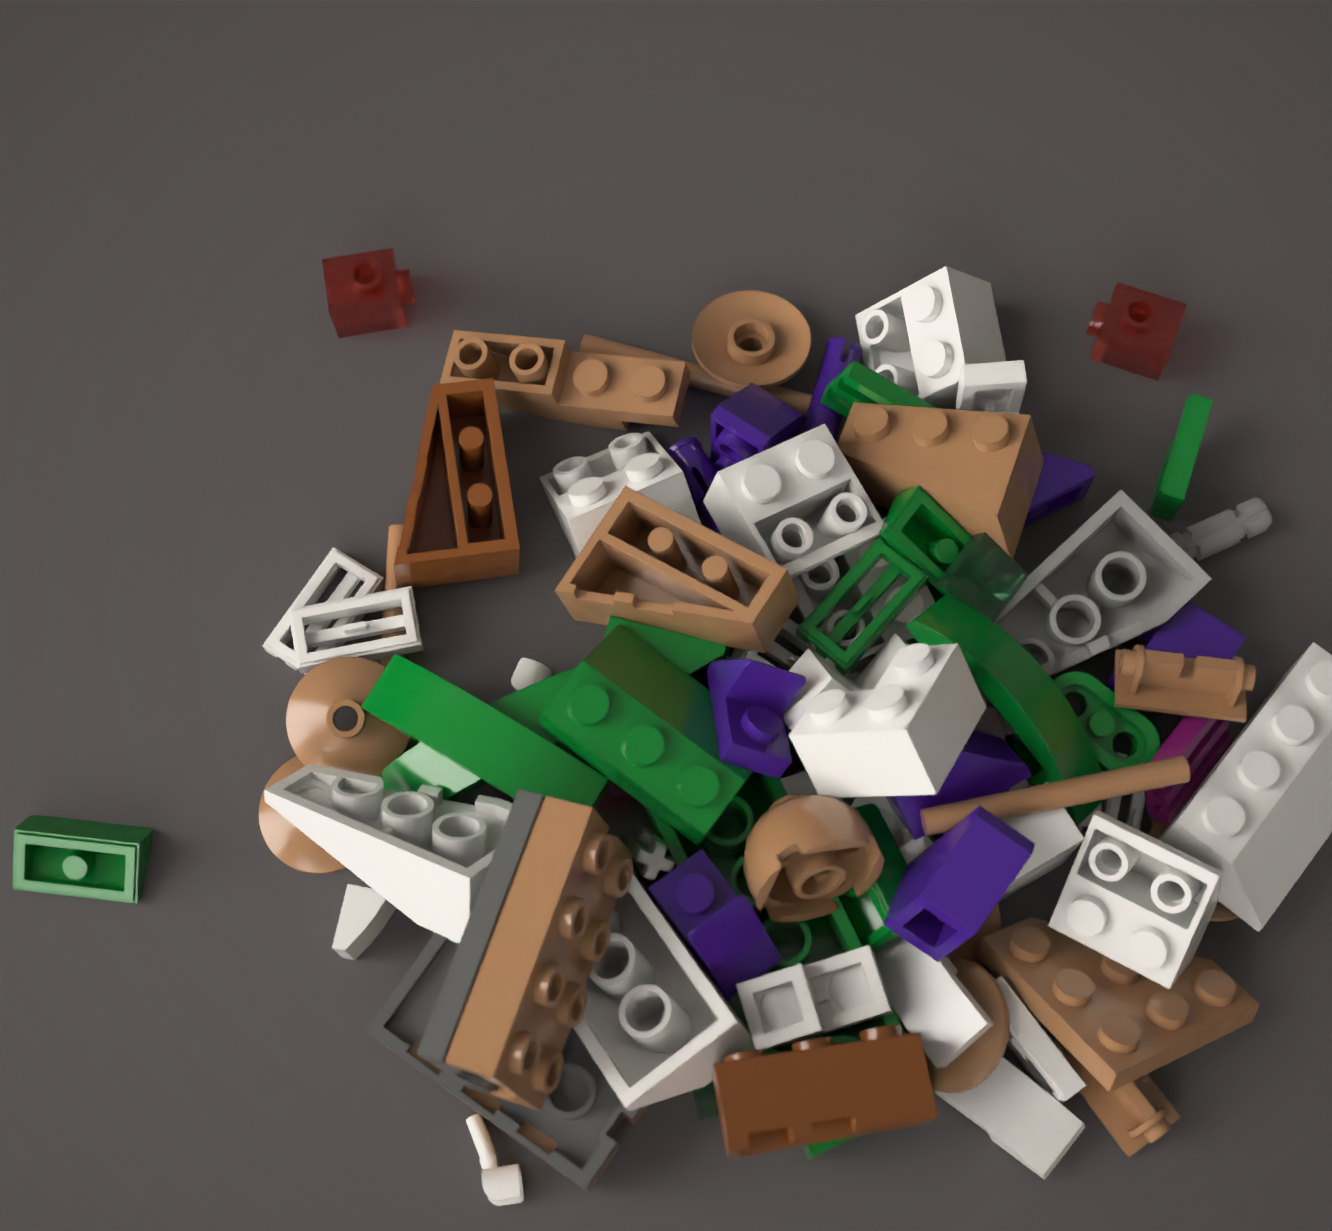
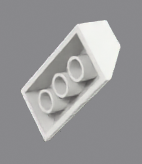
M1314 642L1284 674L1176 818L1158 839L1222 871L1217 900L1258 932L1268 922L1332 833V655Z
M633 867L630 886L623 897L617 898L609 920L611 933L608 948L602 959L594 962L586 984L587 1004L580 1022L573 1027L620 1101L629 1111L704 1087L713 1081V1063L724 1062V1056L755 1048L750 1030L650 896L648 886Z

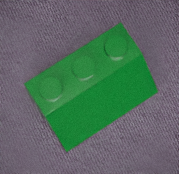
M620 623L582 659L541 712V729L697 845L701 843L753 773V771L720 761L709 689Z

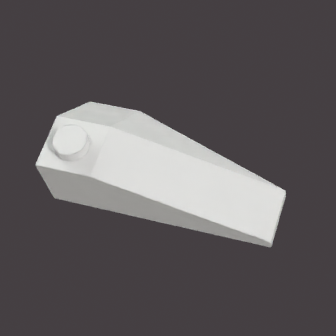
M312 764L306 765L264 790L265 802L412 921L457 943L461 940L513 803L503 799L483 795L478 796L475 805L442 799V788L423 784L417 792H400L384 789V782L379 776Z

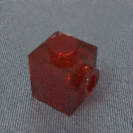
M393 248L322 259L328 310L338 338L408 327L405 305L415 304L413 283L409 268L399 270Z
M1117 282L1109 303L1097 300L1086 335L1096 337L1089 359L1158 381L1171 355L1187 304Z

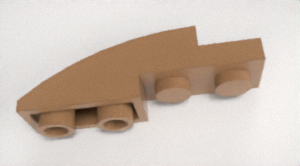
M454 330L440 384L494 378L498 407L574 424L627 431L629 422L679 427L691 371L687 363L683 361L571 351L565 340Z

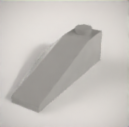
M1120 489L996 605L986 617L1014 638L1040 664L1046 673L1052 676L1165 624L1212 578ZM978 687L985 705L991 704L990 700Z

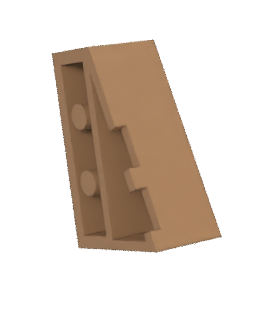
M853 402L837 445L871 502L889 510L893 500L900 491L919 485L976 541L992 547L996 556L1012 562L1044 464L1031 415Z
M627 486L623 488L554 590L572 618L577 621L607 626L609 617L614 616L713 641L728 647L763 653L767 652L800 601L788 569Z

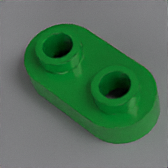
M1076 671L1062 674L1053 679L1064 696L1066 694H1073L1079 698L1082 708L1077 717L1091 742L1100 769L1104 772L1149 763L1160 749V739L1154 725L1136 709L1114 707V692L1092 675ZM1118 733L1126 735L1132 744L1131 752L1125 758L1118 756L1112 747L1113 739Z

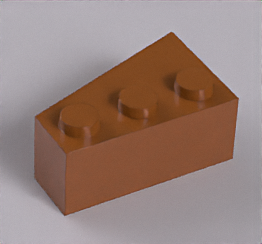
M494 378L432 385L417 454L418 461L412 489L409 492L402 536L394 562L396 588L408 586L418 588L519 575L520 546Z
M899 1024L887 1025L861 1031V1041L834 1045L833 1037L815 1038L792 1044L793 1051L765 1055L764 1049L749 1050L724 1056V1062L713 1063L712 1078L727 1160L933 1122L938 1118L921 1034L902 1035Z

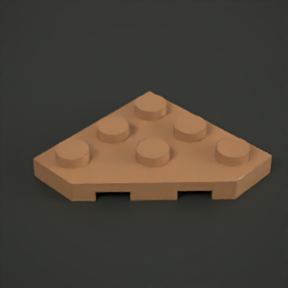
M1033 917L983 937L977 953V957L997 978L1002 976L1027 1009L1108 1092H1112L1251 1023L1260 1005L1213 960L1194 956L1176 982L1168 989L1049 927L1050 921Z

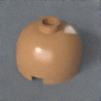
M792 794L774 802L748 834L743 868L747 885L760 912L764 907L767 909L770 919L774 921L802 922L822 917L838 910L836 901L831 898L844 894L852 887L857 898L869 890L881 874L884 857L868 825L856 809L832 796Z

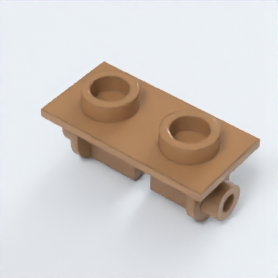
M1138 644L1135 645L1133 650L1116 649L1114 707L1245 723L1247 719L1246 690L1252 691L1254 687L1256 668L1255 665L1244 664L1243 658L1234 656L1232 660L1197 656L1196 659L1185 658L1184 654L1146 650L1144 645Z
M1057 1038L1052 1041L1086 1086L1078 1091L1127 1157L1132 1156L1148 1142L1152 1143L1172 1128L1171 1125L1181 1118L1148 1074L1112 1092H1108Z

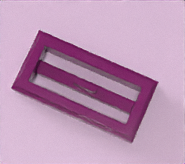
M1185 715L1149 762L1184 756L1190 769V781L1144 791L1149 819L1168 826L1172 823L1232 744V734L1225 731L1229 727L1230 721Z

